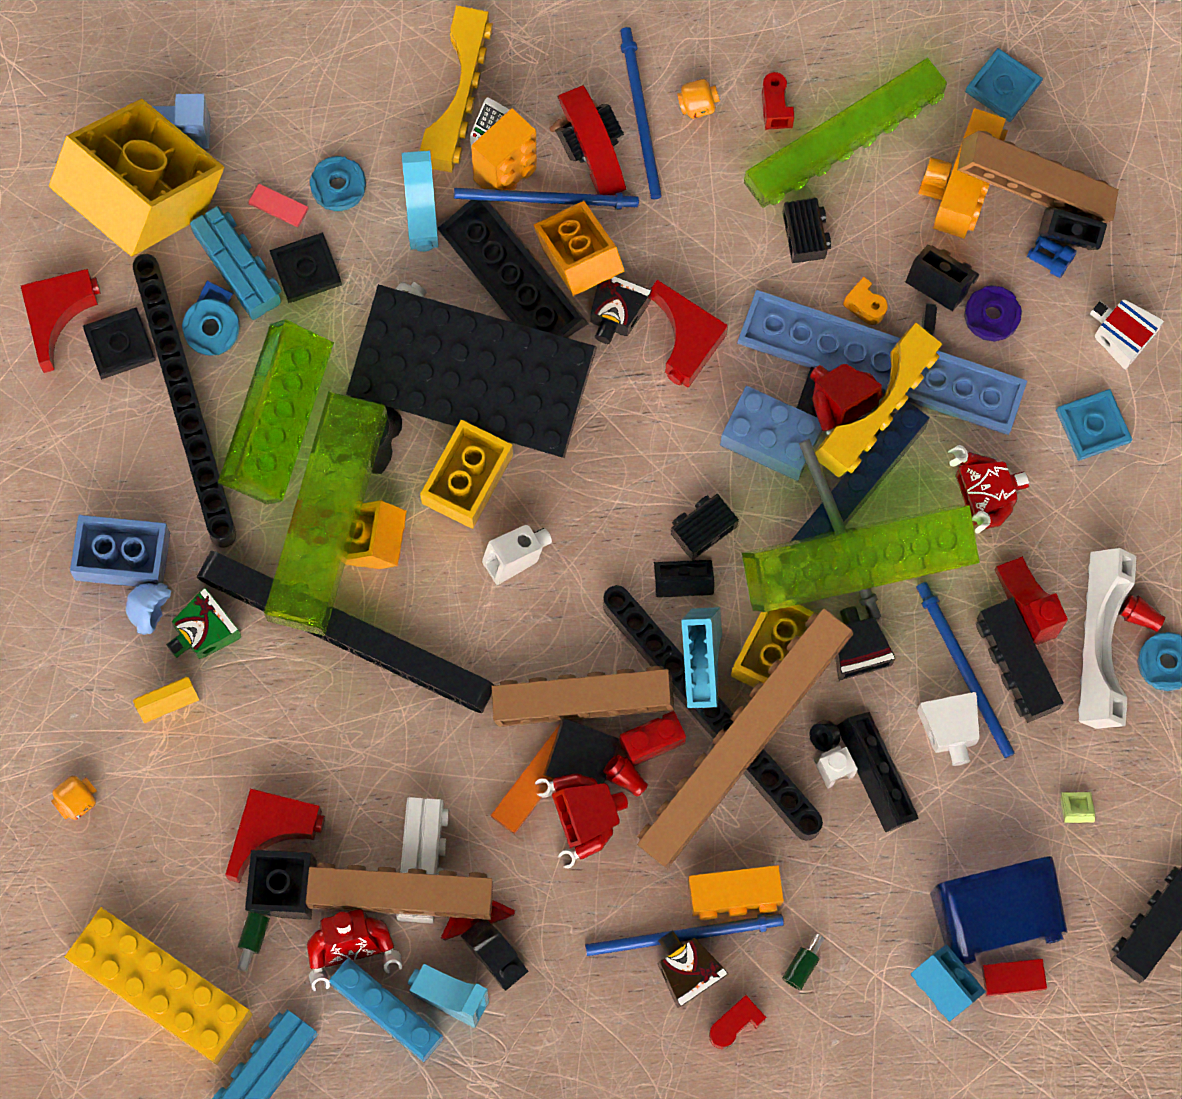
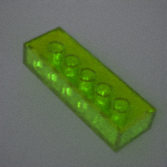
M287 319L270 324L218 483L267 505L284 500L334 342Z

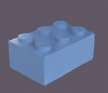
M746 385L722 433L720 446L799 481L807 464L799 443L810 439L813 448H815L822 433V428L817 417Z
M78 515L70 572L75 581L135 587L149 582L158 585L164 582L171 533L166 523Z

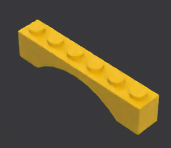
M456 5L450 28V37L461 66L460 82L455 97L448 109L435 123L424 131L420 151H430L432 169L453 173L455 163L459 164L461 161L462 147H459L461 138L466 139L469 122H465L467 113L472 114L475 97L471 96L473 88L478 89L481 72H478L479 63H485L487 48L484 47L485 39L490 40L493 30V23L489 22L488 11Z
M915 322L890 352V381L886 393L876 410L861 420L837 426L832 430L815 451L818 461L838 478L846 471L852 473L862 461L858 457L863 450L868 452L877 441V438L874 436L879 429L884 431L893 420L890 414L894 408L899 410L909 397L905 394L911 387L914 390L924 378L921 374L925 367L930 369L937 361L939 355L936 352L942 343Z

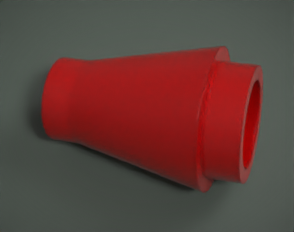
M1130 594L1119 611V615L1124 617V621L1152 629L1156 632L1160 630L1165 621V616L1158 613L1139 595L1135 597Z
M618 754L604 768L607 780L631 792L636 797L640 796L648 786V783L643 780L627 757H622Z

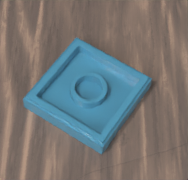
M997 48L966 87L965 92L999 116L1006 118L1008 122H1011L1040 86L1043 78Z
M1111 389L1067 403L1056 409L1078 461L1129 444L1133 440Z

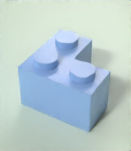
M176 94L175 106H152L202 149L210 148V114L204 94Z

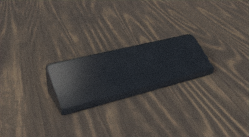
M870 712L848 717L838 724L840 736L858 769L857 773L884 831L889 832L918 820L919 817Z

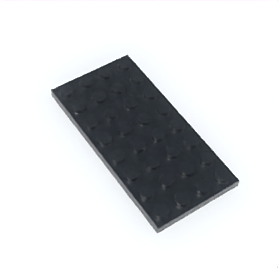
M378 284L346 395L368 398L384 406L455 427L458 426L460 420H463L504 441L565 458L597 347Z

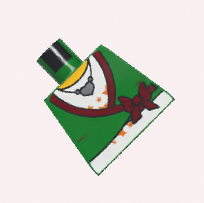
M204 588L173 619V626L179 635L168 642L166 646L176 658L191 648L198 659H202L239 640L241 634L208 590Z

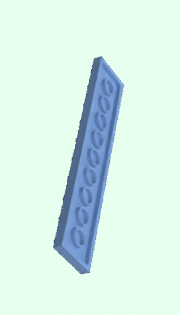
M756 290L737 344L808 368H816L822 365L829 372L841 364H848L856 370L871 373L875 380L882 385V392L886 393L891 372L890 352L901 338ZM937 351L936 353L939 355V358L930 369L927 367L923 369L921 374L924 378L914 390L910 387L905 393L909 397L907 401L1009 435L1027 380Z

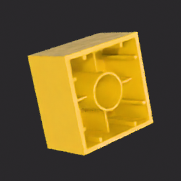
M141 98L67 135L49 187L133 257L190 225L191 221L199 216L205 215L225 167Z

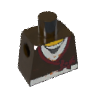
M672 930L658 940L668 956L657 964L677 1008L683 1006L728 975V972L697 939L693 938L683 945Z

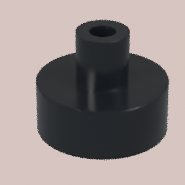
M822 720L811 727L809 732L810 740L816 749L827 752L839 744L840 729L833 722Z

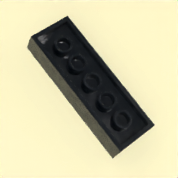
M470 200L437 228L513 323L566 338L589 324L490 201Z

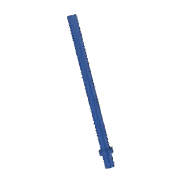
M626 27L620 30L622 38L620 48L621 52L625 54L651 199L655 200L660 199L662 194L635 53L638 48L637 43L633 41L631 28Z
M454 188V199L571 205L585 201L587 205L613 206L616 210H621L622 207L638 208L639 205L638 196H623L622 193L599 195Z
M927 582L919 584L916 588L924 601L921 604L924 609H928L970 693L976 692L977 706L1003 757L1008 758L1014 755L1015 752L938 605L940 602L939 598L933 595Z
M763 913L757 914V918L674 930V932L682 942L692 940L693 938L701 939L753 930L766 932V928L784 926L782 914L764 916ZM671 931L585 944L587 956L661 945L658 940Z

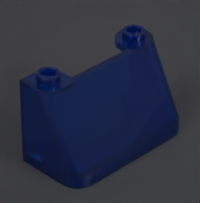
M1052 856L949 880L936 885L930 893L944 945L947 944L964 965L976 962L975 956L980 955L982 952L1038 938L1039 940H1045L1046 944H1052L1064 940L1063 935L1068 933Z

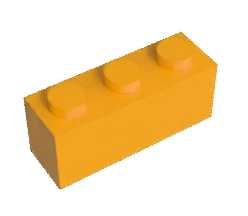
M779 865L691 875L688 877L692 917L699 916L700 920L715 919L718 917V913L729 912L730 916H742L748 914L747 910L759 909L760 913L777 911V906H782L784 901Z

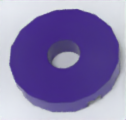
M990 285L972 293L965 306L964 318L967 327L974 335L983 340L995 342L1008 338L1016 331L1021 321L1022 309L1016 300V296L1011 291L1000 286ZM990 307L997 308L1001 316L997 319H992L987 316L986 309Z

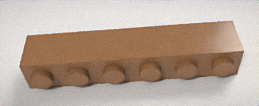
M977 131L963 139L958 171L1048 208L1060 209L1104 223L1114 220L1119 189L1108 185L1106 181L1090 178L1082 171L1066 168L1058 161L1047 160L1040 157L1034 151H1026L1016 147L1013 142L1002 141L992 137L986 131Z
M662 666L647 667L646 671L635 672L633 669H620L617 671V674L605 675L604 672H590L587 674V677L576 678L575 675L566 674L558 676V680L549 681L544 677H535L529 679L528 683L504 680L500 682V685L492 686L493 721L499 727L558 722L564 718L579 720L674 711L672 675L668 669H664Z
M318 863L317 867H309L306 905L309 909L339 911L361 909L364 912L491 920L492 878H487L485 873L471 872L469 877L457 876V872L441 870L438 875L426 874V870L408 869V873L396 872V868L378 867V871H366V867L361 865H348L347 869H335L336 865L330 863Z

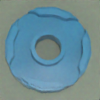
M335 156L328 157L317 164L310 178L312 196L319 205L332 211H344L357 205L363 198L366 190L364 172L358 163L346 159V157ZM335 178H342L346 182L344 187L340 189L331 187L330 183Z
M205 299L193 304L188 309L183 319L182 329L185 340L197 353L213 356L221 355L233 347L238 340L240 323L234 309L227 303L216 299ZM209 319L216 320L219 325L218 332L212 336L207 335L203 328L204 323Z
M1170 632L1155 634L1144 643L1139 651L1137 663L1140 674L1154 688L1164 691L1182 688V636ZM1165 654L1172 656L1175 660V667L1165 668L1160 662V657Z

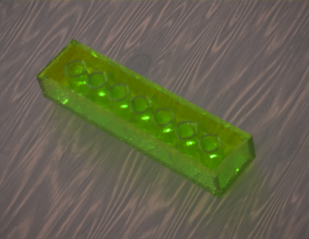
M328 392L265 607L264 616L268 622L325 636L388 414L385 405Z
M970 505L948 506L741 552L752 611L760 612L786 608L980 563Z

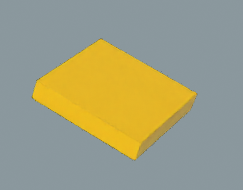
M184 677L134 698L133 703L143 722L147 723L199 701V698L190 678Z

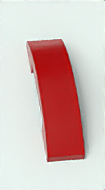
M582 85L558 95L557 97L566 119L572 124L592 173L589 175L597 194L615 195V193L626 190L613 145L585 86Z

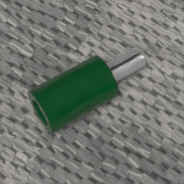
M248 912L238 943V948L243 950L237 967L238 970L246 972L253 953H260L270 918Z
M815 934L807 949L800 947L782 977L784 982L795 989L802 990L820 960L815 954L824 941L823 936L820 937L811 952L820 934Z

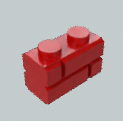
M674 711L662 715V719H653L619 736V743L623 752L633 766H637L684 745L686 742L685 732Z

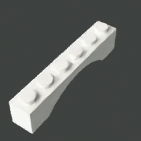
M1121 548L1091 552L1090 564L1088 566L1089 582L1086 594L1087 611L1084 622L1085 639L1082 651L1083 668L1080 679L1081 697L1078 713L1079 722L1095 729L1126 726L1127 696L1120 687L1114 672L1111 642L1118 612L1127 594L1135 584L1137 556Z

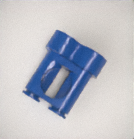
M1039 236L1035 243L1036 247L1030 249L1027 258L1051 270L1050 273L1061 278L1074 259L1077 250L1067 245L1063 247L1045 238V236ZM1044 248L1055 255L1054 258L1045 255L1039 249Z

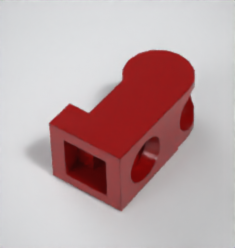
M778 72L769 73L763 79L762 105L765 130L793 128L794 107H786L785 104L787 80L783 74Z
M745 995L713 1024L709 1033V1040L714 1047L721 1050L727 1049L734 1043L736 1035L749 1023L757 1029L767 1017Z

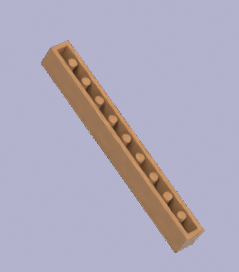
M824 608L819 614L814 612L805 624L808 629L801 637L796 635L786 648L789 653L782 661L778 658L768 670L770 677L764 684L759 682L749 695L752 699L744 708L741 705L731 717L733 723L727 731L722 729L712 741L715 746L707 755L704 752L697 759L693 766L696 770L691 777L685 776L675 788V791L678 793L672 801L666 800L656 812L659 817L653 825L646 824L638 834L637 838L640 841L637 845L668 869L852 637V630Z

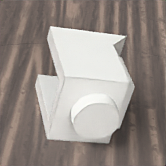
M838 746L813 759L827 789L833 787L835 781L847 775L848 779L853 778L858 770L847 747L841 749Z

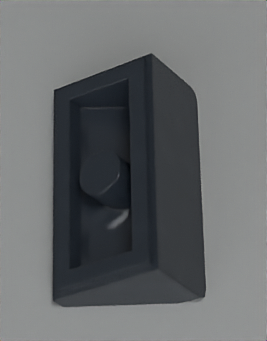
M712 560L654 562L656 597L714 594Z

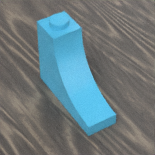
M430 151L402 153L410 250L416 249L420 252H426L433 248H438Z
M692 608L682 619L687 708L717 707L718 654L722 638L721 608Z
M423 964L421 970L416 968L408 981V985L411 986L409 991L412 996L473 1028H476L489 1003L487 988L477 983L463 982L426 964Z

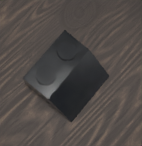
M251 850L245 910L278 918L311 920L312 909H309L306 905L309 867H317L316 858L312 853Z

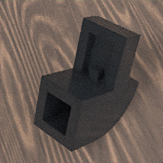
M480 919L461 935L476 958L486 966L500 987L505 991L529 972L518 958V954L488 920Z

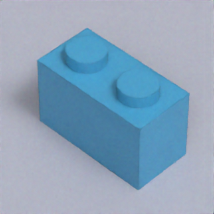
M947 944L911 973L918 987L929 996L936 1005L937 1010L949 1022L986 992Z

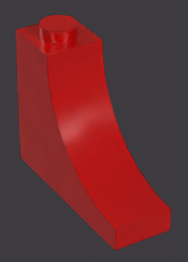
M88 269L20 285L38 362L43 373L55 370L54 349L57 339L66 324L80 312L98 305L96 295L101 294L96 277L91 278Z
M657 280L651 287V300L667 315L675 338L673 351L666 362L665 373L668 374L669 380L680 386L683 384L689 388L727 336L728 325Z
M1023 556L996 566L995 572L1007 599L1013 598L1035 645L1037 646L1057 638L1068 621L1057 594L1050 595L1041 588L1029 570Z
M250 788L225 873L227 879L240 883L246 868L250 864L251 850H264L275 843L289 839L314 840L316 832H322L325 822V816L321 815L322 810L320 806Z

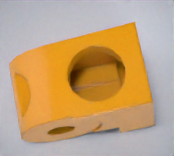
M930 157L918 194L942 200L952 169V163Z
M863 276L845 297L843 306L865 323L876 325L883 320L888 304L883 296L873 294L870 291L872 283Z

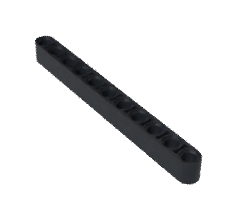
M141 254L136 257L132 264L133 272L206 527L212 542L216 546L221 548L228 547L236 539V529L162 273L154 256ZM153 268L150 274H141L143 269ZM153 293L161 294V296L156 300L148 299V297ZM161 318L168 319V322L163 326L155 325L157 320ZM167 344L176 345L172 351H163V347ZM176 369L183 370L182 375L174 378L170 376L171 372ZM183 395L191 397L186 403L181 404L177 402ZM188 422H198L196 428L192 430L185 429V425ZM198 447L206 449L205 453L201 456L192 455V452ZM206 473L214 475L213 479L209 482L199 481L200 477ZM212 500L221 501V505L216 509H209L207 507L208 503ZM221 526L229 528L227 534L223 536L215 534L216 529Z
M209 552L197 575L201 582L474 712L483 713L492 695V686L495 685L485 678L218 552Z
M619 585L609 587L603 596V610L650 666H662L666 669V664L675 662L681 667L679 672L671 673L673 693L687 708V696L684 690L686 681L683 654L624 587ZM612 597H620L623 599L624 604L620 607H613L608 601ZM636 618L642 621L643 626L639 629H632L628 626L627 622L630 619ZM651 640H656L662 645V648L658 651H651L647 648L646 644ZM719 696L718 706L715 707L719 715L715 718L707 717L703 712L704 708H687L713 739L722 729H729L733 723L731 720L733 712ZM763 748L757 756L758 760L751 763L743 774L797 837L805 841L816 838L823 824L820 813ZM765 773L773 774L777 779V783L771 786L766 785L761 780V776ZM784 796L793 797L796 801V806L793 808L784 807L781 803V798ZM809 818L816 824V829L806 831L801 827L800 821Z

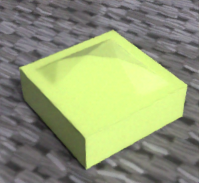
M1091 792L1061 793L1060 800L1064 823L1095 821V810Z

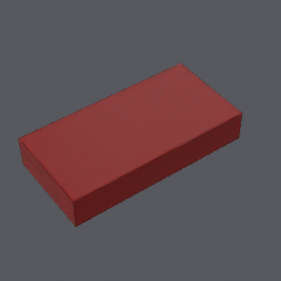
M1043 959L981 966L986 997L1047 989Z

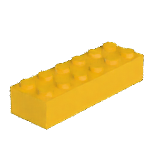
M100 907L64 956L71 964L216 1065H218L253 1015L245 1006L102 907Z

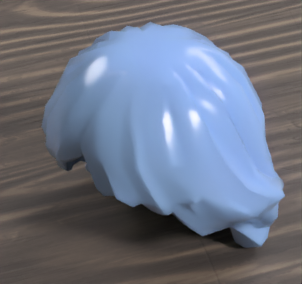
M150 582L140 584L129 593L125 610L130 622L137 627V633L146 635L155 631L157 622L162 617L161 606L171 596V590L168 589L166 584L159 583L157 585Z

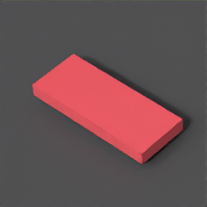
M258 184L248 201L249 205L296 227H299L309 210L308 206L261 184Z

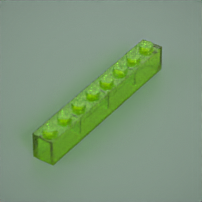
M927 57L745 171L744 184L762 208L769 204H778L784 199L785 194L793 189L794 191L800 190L815 175L818 177L824 175L830 170L831 165L837 161H846L861 146L866 148L874 143L880 134L884 132L888 134L894 131L904 119L908 118L910 120L916 117L923 107L928 104L931 106L937 104L944 97L947 85L946 80Z

